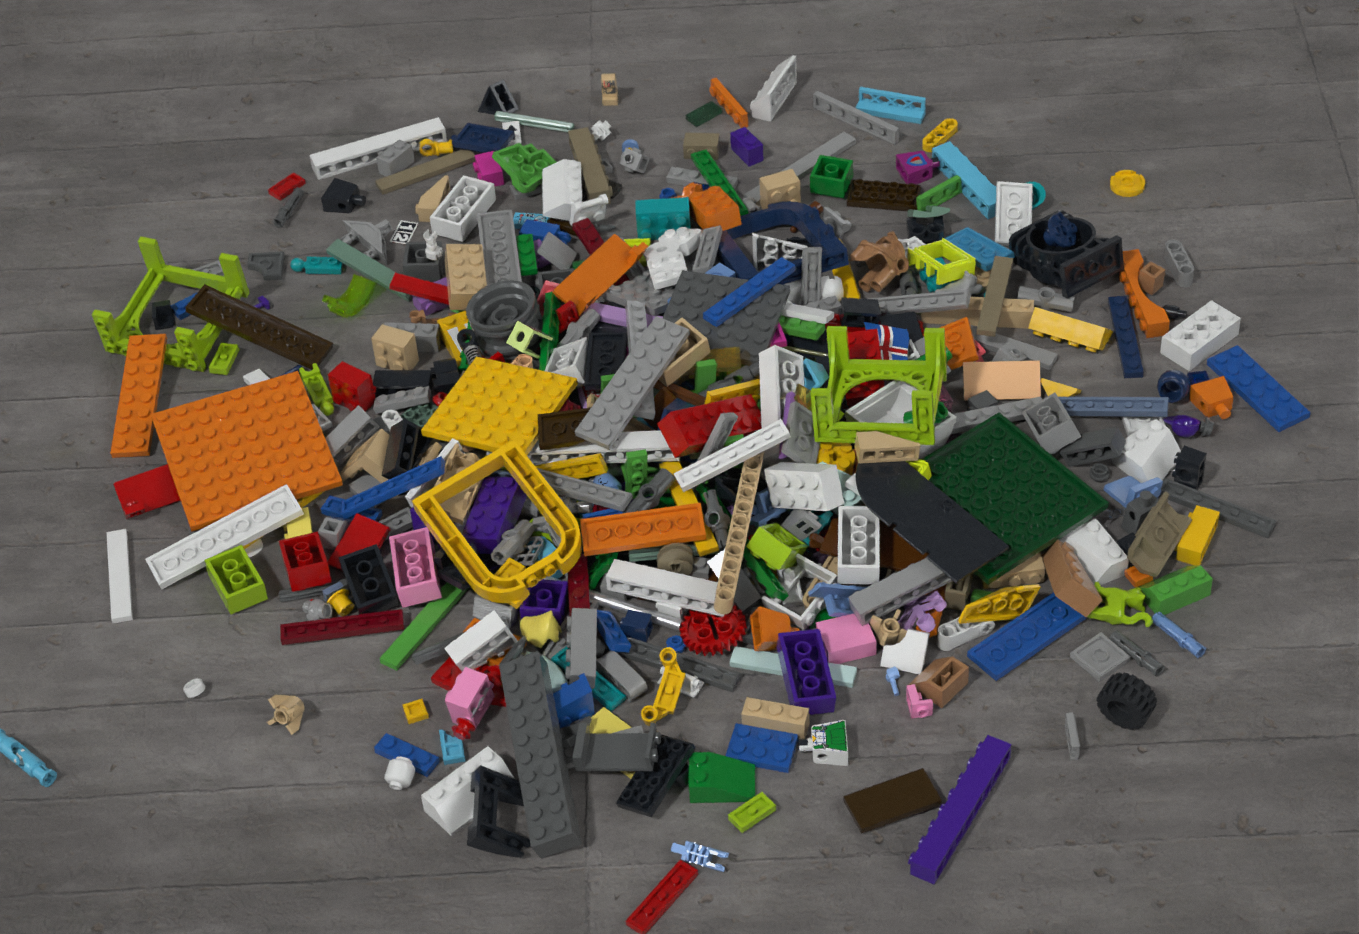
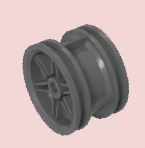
M501 281L488 285L479 290L470 299L466 308V316L479 342V350L486 359L500 352L503 354L505 362H513L518 355L525 354L506 343L517 321L537 328L540 331L543 329V319L535 294L530 286L520 281ZM524 332L518 334V342L524 339ZM534 334L527 348L535 352L540 347L542 337Z

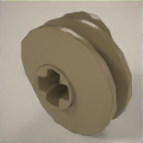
M671 543L659 550L657 554L658 569L687 576L691 574L694 559L693 551L689 546L682 543Z

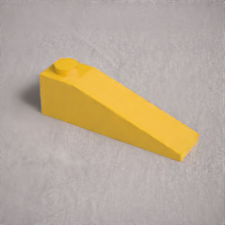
M1037 584L999 589L965 605L958 622L962 624L1015 619L1030 609L1041 587Z

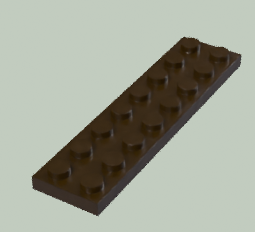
M206 284L203 285L185 307V312L313 370L312 365L316 363L319 366L333 348V342Z

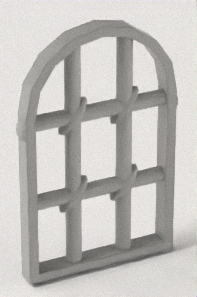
M531 536L523 544L525 549H529L527 554L519 553L511 558L517 561L518 558L524 557V560L519 562L524 566L533 565L544 547V540L539 536ZM529 541H534L532 545L526 546ZM534 548H538L535 553H531ZM532 556H533V558L531 559V561H527V559H528L529 557H532Z

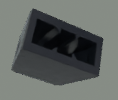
M334 178L321 197L323 211L351 213L356 205H365L366 197L360 195L356 184Z

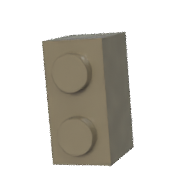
M685 132L683 143L684 159H691L692 153L707 149L712 158L718 160L720 150L719 133Z

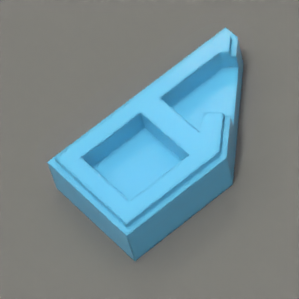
M442 729L439 730L444 765L465 762L462 740L446 734Z

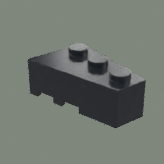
M403 419L391 426L381 476L389 480L416 468L421 461V456L427 451L429 443L434 438L422 436V427L407 419Z

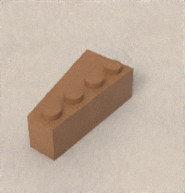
M1057 540L1041 555L1054 594L1067 605L1087 617L1103 599L1075 555L1074 548L1067 542L1063 543Z

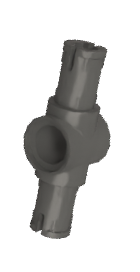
M708 490L703 493L708 508L704 521L708 527H711L713 534H715L719 550H724L728 538L727 530L730 525V517L727 513L723 512L722 506L719 505L716 490Z

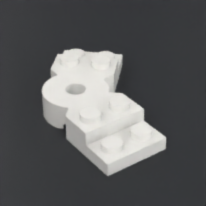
M680 227L677 231L670 229L658 238L659 242L650 245L646 249L644 255L655 290L677 284L682 270L688 271L684 256L690 255L699 247L703 230Z

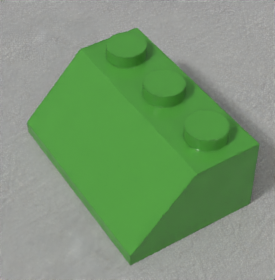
M1201 565L1185 566L1141 585L1139 588L1145 595L1144 602L1154 613L1161 612L1163 615H1166L1210 596L1213 579Z

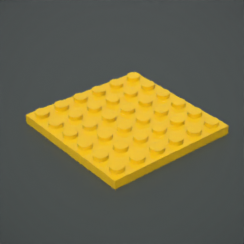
M476 356L421 429L422 436L450 442L453 438L458 440L460 445L494 452L515 440L523 452L528 455L539 440L537 414L558 412L578 385L577 378Z

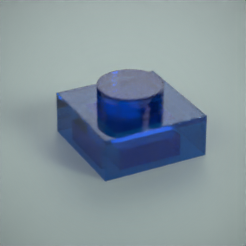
M1206 371L1187 373L1190 385L1209 380Z

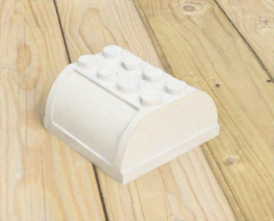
M894 380L846 410V422L904 423V413L912 410V390L917 389L909 383ZM948 411V416L942 422L934 425L935 445H920L918 460L945 445L956 423L957 417Z

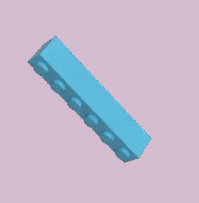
M950 141L932 148V158L938 157L940 166L937 168L948 179L955 175L961 177L962 193L987 219L995 217L996 186Z

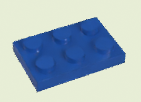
M736 723L725 756L755 764V767L789 773L798 743V734Z

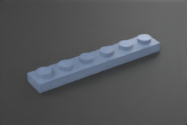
M1058 397L1069 416L1168 417V397Z

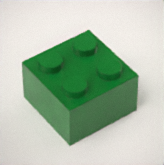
M819 155L810 175V192L844 198L853 179V160Z

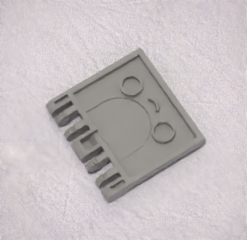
M647 270L644 271L643 275L637 276L636 279L625 281L619 286L610 287L603 294V299L623 306L626 305L627 300L639 301L645 304L647 314L656 316L666 311L668 299L671 298L676 284L655 290L650 272Z

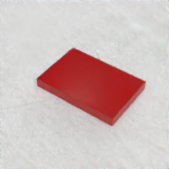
M356 513L329 558L328 566L343 572L339 557L375 544L380 549L391 529L384 524Z

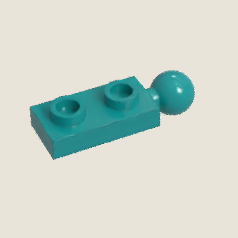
M307 256L306 261H303L301 258H294L290 263L293 271L300 272L305 269L306 274L341 275L343 266L342 262L333 257Z

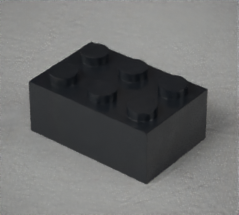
M377 544L339 557L341 569L358 614L381 612L399 605L397 594Z

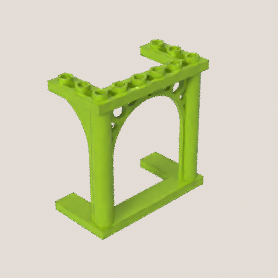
M140 236L137 242L148 272L123 312L117 318L113 319L110 312L96 309L93 311L92 317L105 351L126 356L129 336L143 335L139 327L141 315L162 281L200 289L206 284L238 300L241 297L247 298L249 289L239 258L236 255L220 254L219 261L224 276L166 265L157 240ZM207 323L195 335L194 330L177 327L174 333L178 343L166 344L164 364L204 372L207 367L204 360L221 333L222 328Z
M828 326L826 330L830 367L828 387L811 388L810 392L815 442L855 443L856 432L878 431L917 442L920 445H935L934 424L942 382L947 380L945 328H925L926 361L849 359L847 326ZM870 380H898L909 383L917 389L912 390L911 394L913 424L837 421L845 394L860 383Z

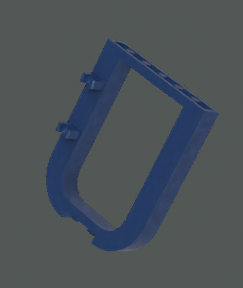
M800 202L768 204L766 209L740 216L742 225L722 232L716 254L721 264L736 272V278L750 280L761 271L755 269L734 242V239L769 227L788 224L798 228L813 247L822 248L821 273L849 265L847 248L834 234L832 225H826L823 222L816 207L812 209L810 206ZM802 258L791 261L795 265V271L778 284L784 285L802 279Z

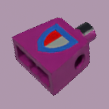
M924 151L896 154V169L906 184L914 183L917 185L933 177V168L940 166L938 157L929 159Z

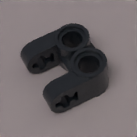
M943 216L933 217V223L928 224L927 227L917 224L916 217L907 218L908 239L915 236L925 244L942 240L944 238Z

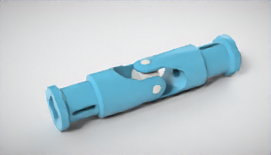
M0 728V752L22 768L29 776L37 778L42 786L48 787L52 785L57 778V772L47 768L40 758L31 753L13 737H8L6 732Z

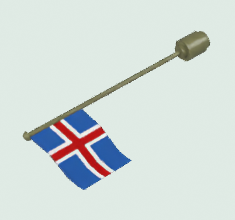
M864 322L865 330L876 328L878 330L882 360H908L909 334L907 329ZM789 346L782 347L784 349L795 352H801L817 356H829L827 353L816 352Z

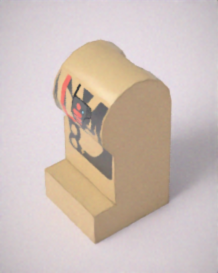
M602 74L603 106L618 105L616 74Z

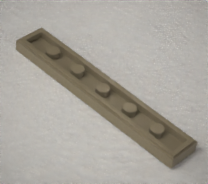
M462 149L375 180V183L382 195L473 163L475 162V154L472 150Z
M995 256L977 326L976 334L993 337L996 335L1013 265V258Z

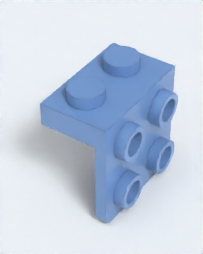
M1127 476L1106 484L1104 491L1126 508L1127 504L1138 498L1140 492L1144 490L1150 491L1158 499L1163 481L1156 477L1140 483L1134 477Z

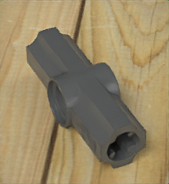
M662 468L648 484L641 486L638 496L623 513L650 510L656 507L660 502L661 496L676 481L675 477L668 470ZM653 494L652 497L646 498L647 495Z

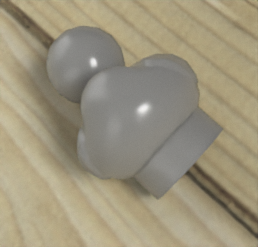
M311 599L305 601L302 605V610L307 614L306 618L308 621L327 619L332 615L331 605L322 599Z

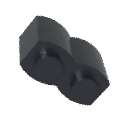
M455 358L433 362L434 367L430 368L432 379L436 378L433 380L435 391L439 390V392L448 394L460 377Z

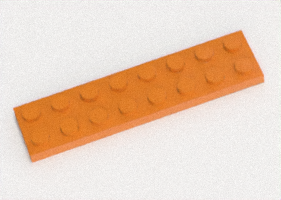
M166 334L129 336L110 452L112 458L150 456L154 430L151 414L156 413L167 344Z

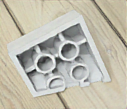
M752 233L753 265L757 271L764 270L781 257L788 261L802 258V248H808L805 245Z
M1155 419L1125 438L1126 443L1121 456L1112 458V463L1140 483L1156 477L1164 481L1166 475L1176 465L1174 463L1176 453L1181 452L1170 429Z
M1097 519L1082 524L1059 539L1063 543H1069L1074 548L1075 555L1093 584L1099 582L1101 586L1125 576L1124 570L1128 569L1129 563L1127 555Z

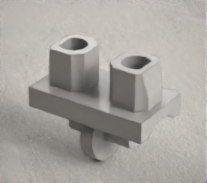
M824 207V215L821 219L826 225H832L837 238L843 239L844 233L850 231L851 222L848 220L844 221L838 211H832L829 207Z

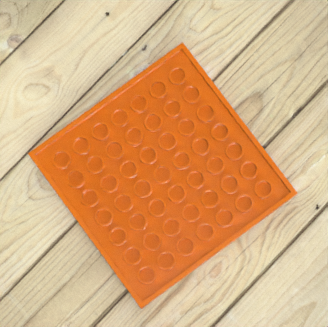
M298 371L151 414L191 532L205 528L286 484L296 500L343 486L342 479Z

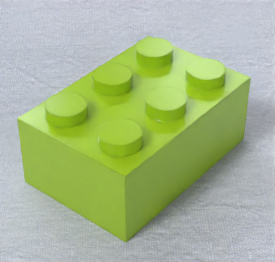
M778 523L759 526L746 547L751 550L750 553L753 556L767 561L766 565L776 571L777 569L782 570L796 566L797 560L795 556L797 554L803 555L808 545Z
M242 545L204 560L208 576L230 615L268 599L264 582Z

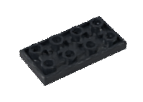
M661 734V743L657 745L658 761L654 762L653 771H636L616 801L617 806L652 818L696 749L695 745Z

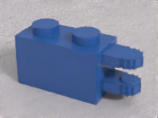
M526 219L519 231V235L532 234L533 241L538 239L543 241L548 232L552 233L566 245H568L567 243L572 238L567 232L560 231V225Z

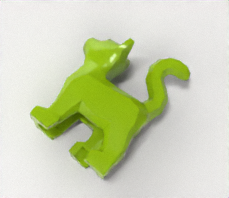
M1099 582L1094 583L1095 588L1103 599L1101 603H1105V606H1097L1088 615V618L1105 621L1112 625H1133L1139 620H1145L1146 627L1152 625L1153 619L1148 613H1145L1143 606L1145 595L1139 587L1123 590L1117 587L1105 588L1101 587ZM1128 605L1141 612L1127 617L1125 615V606Z

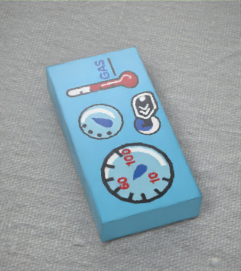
M515 212L513 218L514 228L521 229L526 219L547 223L550 217H545L543 214Z

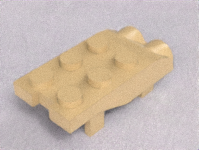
M455 443L445 463V473L439 476L435 486L481 459L474 453H462L459 450V444ZM484 478L440 504L451 521L463 524Z

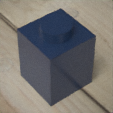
M628 609L626 616L622 617L620 627L625 636L647 643L653 629L652 614Z

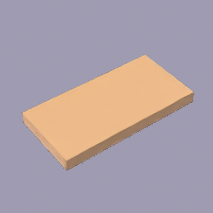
M1040 360L963 362L964 401H968L969 398L986 390L996 400H1025L1041 397Z

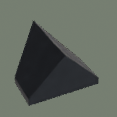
M504 79L488 87L477 112L495 115L496 111L512 113L519 109Z

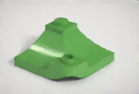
M518 143L495 151L492 155V158L510 175L512 185L521 193H529L536 190L538 185L542 183V170L556 163L544 149L538 150L532 144L522 146Z

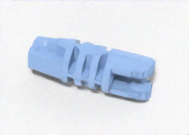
M686 841L685 846L673 843L671 848L672 852L682 854L681 860L696 863L720 872H724L725 867L721 864L711 863L713 854L721 858H728L729 855L728 852L701 846L690 841Z

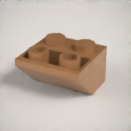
M952 656L935 659L909 685L915 684L917 693L920 692L923 697L932 699L934 704L943 708L968 684L969 667Z

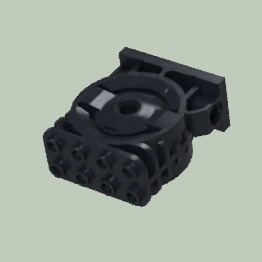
M1058 210L1014 232L1009 239V250L1014 252L1015 257L1013 258V263L1022 269L1028 270L1036 280L1047 284H1055L1062 288V296L1067 299L1124 269L1121 237L1116 235L1110 239L1097 238L1096 229L1093 224L1082 218L1073 217L1063 210ZM1058 212H1061L1070 223H1074L1077 227L1076 243L1068 249L1061 246H1049L1043 237L1046 228L1048 229L1049 218Z

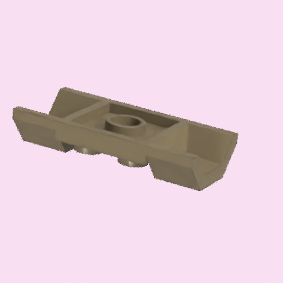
M1167 491L1162 494L1156 506L1152 507L1135 534L1136 538L1129 547L1127 559L1140 573L1153 577L1159 575L1192 521L1190 517L1178 514L1168 503L1169 493Z

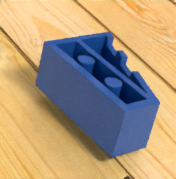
M585 673L579 675V680L569 685L567 682L562 684V689L553 693L560 728L584 717L595 715L593 694Z

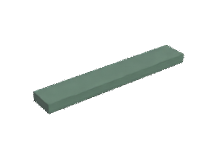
M337 238L326 249L328 255L408 302L412 299L410 294L389 289L391 280L396 272Z

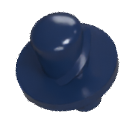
M1058 212L1049 218L1048 229L1046 228L1043 234L1044 240L1049 246H1061L1068 249L1076 243L1077 227L1074 223H1070L1061 212Z

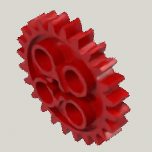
M735 605L732 607L731 612L725 614L724 617L690 610V616H684L685 621L681 622L682 627L679 629L680 636L686 645L685 647H689L690 652L695 650L696 655L703 652L704 656L711 652L712 656H714L717 651L720 654H723L724 649L731 651V645L737 647L736 641H743L742 635H746L745 629H747L745 615ZM709 617H711L713 620L714 627L718 635L717 640H715L712 628L708 619Z

